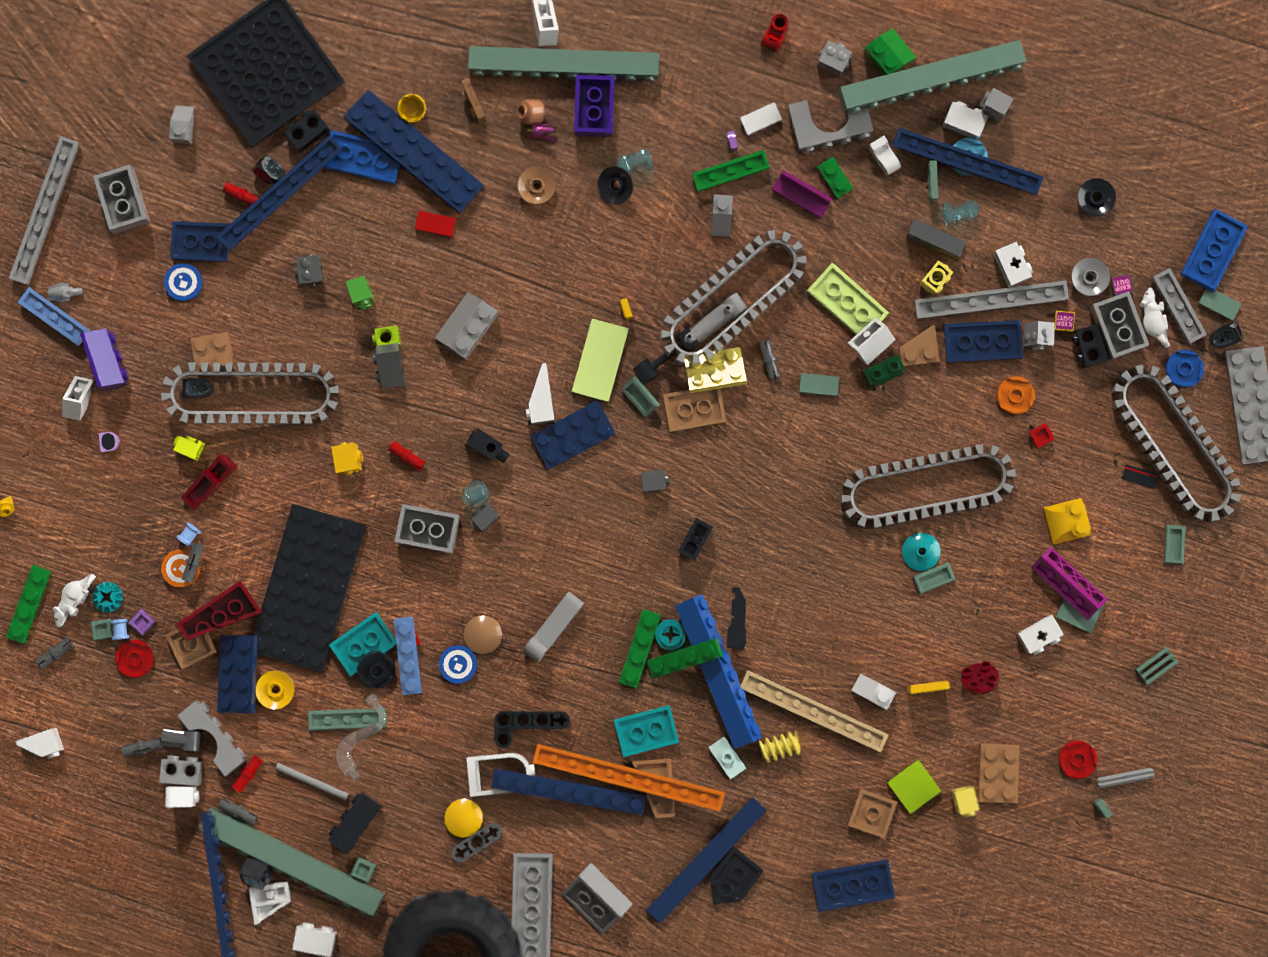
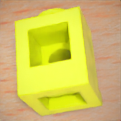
M186 435L185 438L177 436L173 446H175L174 451L198 461L205 443L198 441L196 444L197 439Z

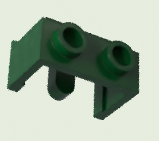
M897 354L864 370L862 375L869 389L872 390L903 375L905 367Z

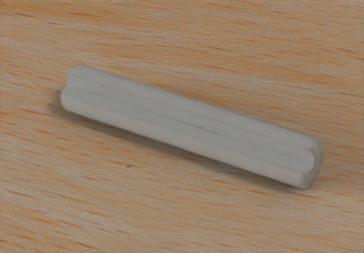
M1152 768L1100 777L1097 778L1098 788H1105L1154 778V771Z

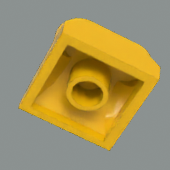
M1082 498L1043 508L1053 545L1091 535L1090 524Z

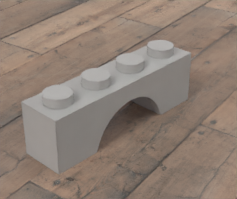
M195 701L177 716L189 731L203 729L214 736L217 742V754L213 762L224 776H228L246 762L244 759L246 755L240 747L236 748L232 742L234 740L228 732L224 733L220 728L222 725L216 717H211L208 713L210 711L208 706L203 701L201 703L200 701Z

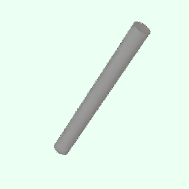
M280 763L275 768V770L342 800H347L349 794Z

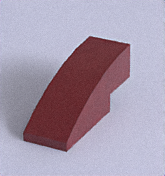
M226 454L218 456L210 467L204 470L188 488L181 499L195 511L229 478L238 466Z

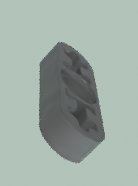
M490 823L457 844L452 849V858L457 862H463L498 840L502 835L500 825ZM489 827H492L493 829L497 828V836H489L487 838L489 842L486 843L484 836L480 833L484 831V834L486 835L490 832ZM474 837L482 839V846L480 848L472 846L471 840ZM468 842V846L473 852L470 854L468 850L464 853V858L461 856L457 857L455 855L457 848L460 850L466 848L467 846L464 843Z

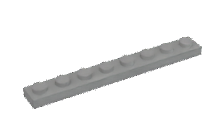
M60 136L9 279L29 285L78 150L79 142Z
M1067 281L917 299L914 300L918 320L1069 300Z

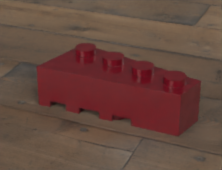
M240 580L174 626L183 639L188 641L258 615L262 611Z

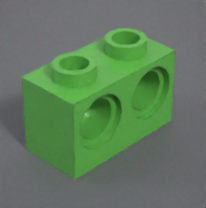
M365 276L346 281L354 306L357 309L360 308V310L372 307L371 304L375 303Z

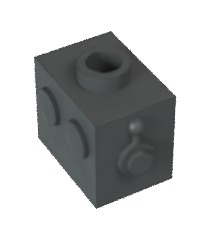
M308 254L305 257L296 258L297 267H294L295 278H299L301 287H316V285L324 284L322 260L319 255Z

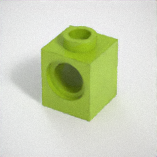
M397 325L374 329L375 334H372L374 346L399 343V347H402L399 327ZM384 334H390L391 340L384 343L381 341V337Z

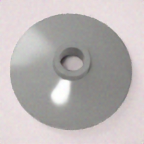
M1086 258L1075 265L1071 279L1078 292L1087 296H1095L1107 288L1110 281V273L1107 266L1099 259ZM1091 275L1093 277V280L1088 281L1086 279V276Z

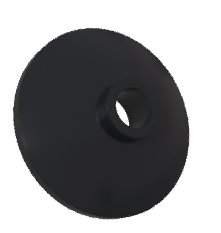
M618 166L608 167L602 171L598 178V190L607 202L621 204L631 197L633 193V180L625 169ZM616 181L620 183V187L616 185Z
M1101 178L1087 180L1078 192L1080 207L1084 212L1092 216L1107 214L1116 202L1114 187L1108 181ZM1094 195H1097L1099 197V201H1094L1092 197Z

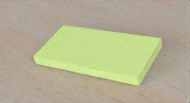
M833 263L807 290L815 300L855 335L873 319L877 318L882 322L889 314L886 309Z
M596 319L591 320L572 393L609 402L629 328Z

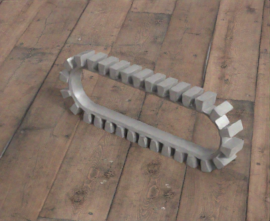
M775 230L767 231L765 235L767 242L765 243L758 235L752 243H749L743 249V253L740 251L735 255L734 260L732 258L727 262L725 268L723 266L719 269L717 274L711 276L707 283H703L699 290H695L690 295V298L687 297L682 302L681 307L678 305L673 310L672 315L677 318L676 320L667 315L663 325L671 328V330H661L660 342L670 340V345L665 346L663 349L667 357L673 351H676L679 356L675 363L682 366L684 358L687 357L691 358V367L700 366L701 362L698 356L702 354L707 362L710 361L715 353L718 354L724 345L727 346L742 330L744 331L750 323H753L759 314L761 316L768 307L770 308L777 299L779 300L785 292H788L795 283L789 279L790 277L798 283L804 272L795 268L796 266L804 268L806 265V256L796 257V253L800 252L803 248L801 243L798 241L791 247L787 243L791 234L785 231L781 240H775ZM775 245L789 252L793 264L791 271L708 345L698 352H686L677 346L673 338V331L676 325L760 251L768 246Z
M188 362L190 372L183 373L179 365L172 370L178 377L174 382L165 377L162 383L165 386L171 387V392L161 393L163 402L172 400L174 404L166 409L173 417L180 410L183 414L179 421L186 424L189 423V415H195L194 424H203L202 415H208L207 424H215L214 415H220L219 424H228L226 415H232L231 424L240 425L238 415H245L243 424L252 425L250 415H257L255 424L264 425L263 415H269L268 425H276L275 416H281L280 425H288L287 416H293L292 425H301L299 416H306L305 425H313L312 415L319 414L321 422L328 419V416L323 412L326 406L335 411L338 402L330 401L329 399L330 394L339 395L338 385L331 388L328 387L327 382L333 380L334 376L328 371L322 378L318 375L321 366L314 363L312 373L305 372L306 363H298L300 372H293L294 363H286L287 372H281L282 363H274L275 372H269L270 363H262L263 372H257L258 363H249L251 372H245L246 363H237L239 372H233V363H225L226 372H220L221 363H213L214 372H208L210 364L208 362H200L202 372H196L197 363ZM188 376H290L319 379L326 387L327 397L325 403L319 409L312 412L187 411L179 407L175 400L174 392L179 381Z
M1143 365L1132 368L1135 375L1133 378L1127 370L1123 372L1118 378L1125 382L1124 386L1116 383L1112 388L1111 393L1121 394V400L1112 402L1113 408L1115 410L1123 405L1126 412L1118 416L1122 422L1131 417L1133 422L1125 425L1129 432L1136 426L1138 427L1140 432L1132 435L1136 442L1143 436L1145 437L1147 442L1140 444L1139 447L1144 452L1151 446L1154 452L1146 455L1148 460L1151 462L1158 456L1161 462L1152 465L1154 469L1158 472L1165 466L1168 472L1159 476L1163 482L1167 481L1170 477L1173 478L1175 482L1166 485L1170 492L1174 491L1177 487L1180 488L1181 492L1173 495L1177 502L1181 501L1184 497L1187 498L1188 502L1180 505L1183 511H1188L1193 506L1196 512L1192 518L1198 521L1203 520L1204 512L1208 513V522L1220 520L1217 513L1218 510H1221L1224 517L1229 516L1234 510L1227 503L1229 501L1233 503L1240 501L1241 494H1231V487L1240 485L1239 479L1235 478L1229 481L1225 476L1234 472L1230 465L1226 466L1223 470L1220 469L1218 465L1227 462L1223 455L1219 456L1216 460L1213 459L1211 455L1220 452L1216 445L1212 446L1209 450L1204 446L1213 442L1209 435L1205 436L1202 440L1198 437V435L1206 432L1204 427L1201 425L1193 430L1191 425L1199 422L1197 417L1194 415L1188 420L1184 417V415L1193 412L1188 405L1181 411L1177 405L1186 402L1184 398L1180 395L1173 401L1171 395L1179 392L1175 385L1166 391L1164 385L1172 382L1168 375L1159 381L1155 376L1160 369L1151 366L1147 375L1143 374ZM1148 379L1157 386L1223 481L1226 495L1222 504L1217 508L1206 509L1195 502L1128 405L1126 390L1133 380Z
M983 444L973 447L976 454L971 456V447L961 449L964 455L963 458H959V449L950 451L952 460L948 461L946 451L938 454L940 459L938 463H936L935 454L926 456L928 465H924V456L914 458L917 467L913 468L912 458L902 461L905 467L903 470H900V461L892 462L893 472H888V463L881 464L879 468L882 474L876 475V466L867 468L870 475L864 477L861 468L853 473L859 480L856 484H853L849 479L845 481L843 487L850 489L851 492L850 496L841 495L840 501L841 504L846 502L851 504L852 509L844 512L848 519L854 513L861 517L856 525L864 528L866 519H873V528H878L882 526L879 520L881 517H884V524L888 526L894 524L891 515H896V524L906 522L903 515L908 512V521L918 519L915 513L916 510H920V519L930 517L927 508H932L933 517L941 515L938 506L942 505L944 514L953 512L952 503H955V512L965 510L962 501H967V510L977 507L974 500L979 498V507L989 505L987 496H991L993 504L1003 500L997 493L1000 489L1006 494L1011 492L1013 486L1006 484L1005 480L1006 477H1016L1015 469L1005 470L1004 464L1012 459L1008 454L1001 460L998 459L995 455L999 447L991 445L989 454H983ZM982 457L995 461L1001 470L1002 478L999 486L989 493L874 516L863 514L854 503L853 495L856 487L866 480Z

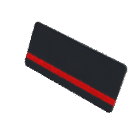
M1125 465L1122 479L1155 488L1159 474Z

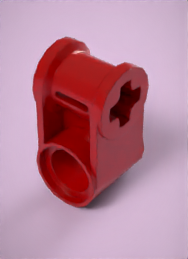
M780 13L772 18L768 30H766L762 39L761 46L766 45L775 49V52H779L789 23L786 15ZM782 20L785 26L778 28L775 26V22Z

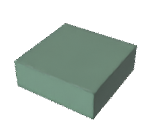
M111 619L91 622L93 641L110 639L114 636L112 624L110 623Z
M1101 798L1093 801V805L1102 817L1109 818L1113 815Z
M358 857L351 876L369 883L376 864Z

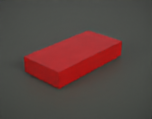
M418 211L415 230L452 238L456 218Z

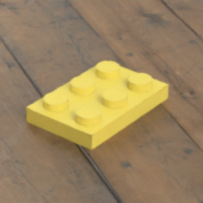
M740 347L721 350L718 354L715 353L714 357L708 362L702 354L698 356L701 363L697 367H691V358H684L690 394L747 384Z

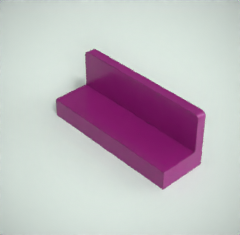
M782 170L780 177L772 188V191L820 219L832 200L829 196Z

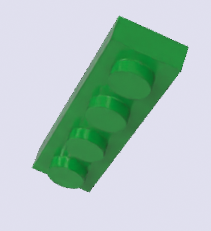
M761 150L694 172L692 177L697 192H701L768 170L770 166L765 151Z
M32 565L8 629L7 638L23 644L26 643L52 571Z
M645 609L642 610L619 679L620 683L637 688L661 617L660 614Z
M714 638L649 659L647 664L652 679L722 657L723 654L718 639Z

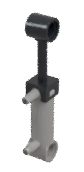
M734 293L709 314L677 335V339L680 341L677 346L680 349L685 348L687 352H691L732 319L741 315L748 307L740 296ZM673 351L668 357L664 353L653 362L647 358L634 367L633 371L645 385L659 375L657 368L677 354V352Z

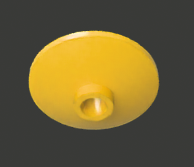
M269 671L263 674L256 684V696L259 702L269 709H280L287 706L294 696L292 679L281 671ZM275 686L279 687L277 694L273 692Z

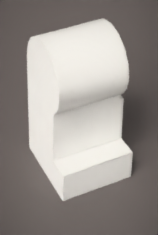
M885 136L869 145L868 149L887 176L901 168Z

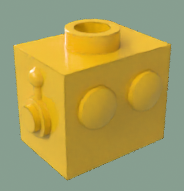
M344 442L338 446L331 447L336 474H346L347 476L353 472L362 471L361 462H363V455L361 450L358 449V444L353 442L346 444Z

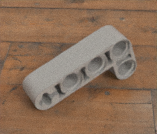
M568 592L522 651L539 663L584 605V602L571 592Z

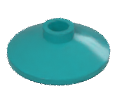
M916 533L908 537L904 542L902 556L910 568L917 571H926L937 564L940 558V546L933 536L927 533ZM920 548L925 549L924 555L919 554L918 551Z

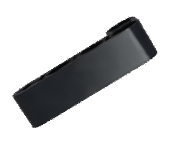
M502 711L495 716L494 741L499 748H507L513 740V729H564L569 726L571 719L569 714L563 711ZM502 714L507 715L509 718V723L505 726L501 725L498 721ZM522 714L528 717V723L524 726L518 723V717ZM542 714L548 719L547 724L544 726L537 723V717ZM550 714H554L553 718H560V715H563L564 718H567V722H564L563 726H560V722H553L554 726H550ZM501 734H506L509 737V742L506 745H502L498 741Z

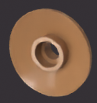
M536 166L526 169L518 180L519 194L525 201L531 204L547 202L551 199L556 189L552 173L543 167ZM540 184L541 187L539 190H535L533 186Z

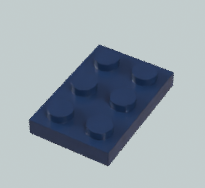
M173 221L170 259L228 262L229 250L216 236L230 224Z

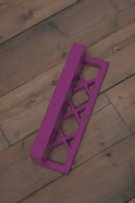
M1052 547L1031 567L1087 620L1108 601L1102 593ZM1093 596H1095V597L1100 601V603H1098V602L1093 598Z

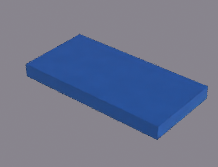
M330 131L331 137L343 148V151L324 168L396 185L400 165L370 140L338 131Z
M1214 208L1180 275L1214 293L1248 226Z

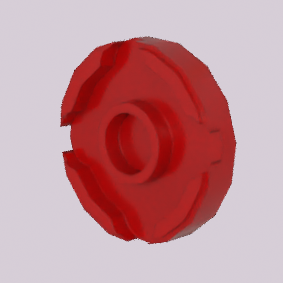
M129 640L119 646L115 654V663L121 674L131 678H138L146 675L151 670L154 664V654L147 643L141 640Z
M1081 740L1071 741L1061 748L1058 755V764L1062 772L1074 779H1083L1090 776L1095 770L1097 754L1088 743Z

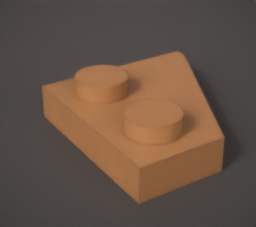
M469 78L462 80L464 91H462L463 97L466 102L470 101L472 108H469L473 119L477 118L479 123L486 120V117Z

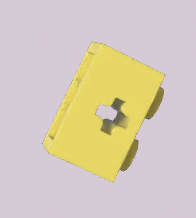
M965 786L950 790L957 814L964 817L976 815L975 811L979 810L974 787Z

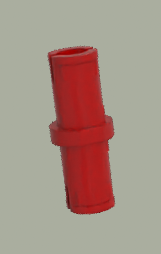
M226 182L222 192L236 198L238 202H244L250 206L259 199V197L247 192V189H241L229 182Z
M395 440L389 446L390 448L387 451L399 457L401 462H406L418 472L424 467L426 461L414 455L412 450H407Z
M253 755L245 768L240 770V775L231 787L241 793L250 779L253 780L254 774L263 760L257 755Z

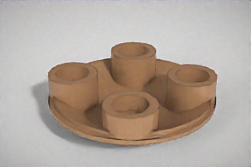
M481 615L474 617L467 623L464 629L466 645L473 652L479 654H487L494 651L502 639V630L499 623L489 616Z

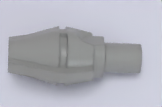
M59 283L48 287L49 299L59 302L69 301L70 297L83 295L82 288H73L66 283Z

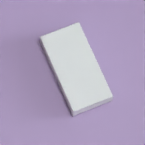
M771 103L741 117L740 121L747 136L782 121V117L775 103Z

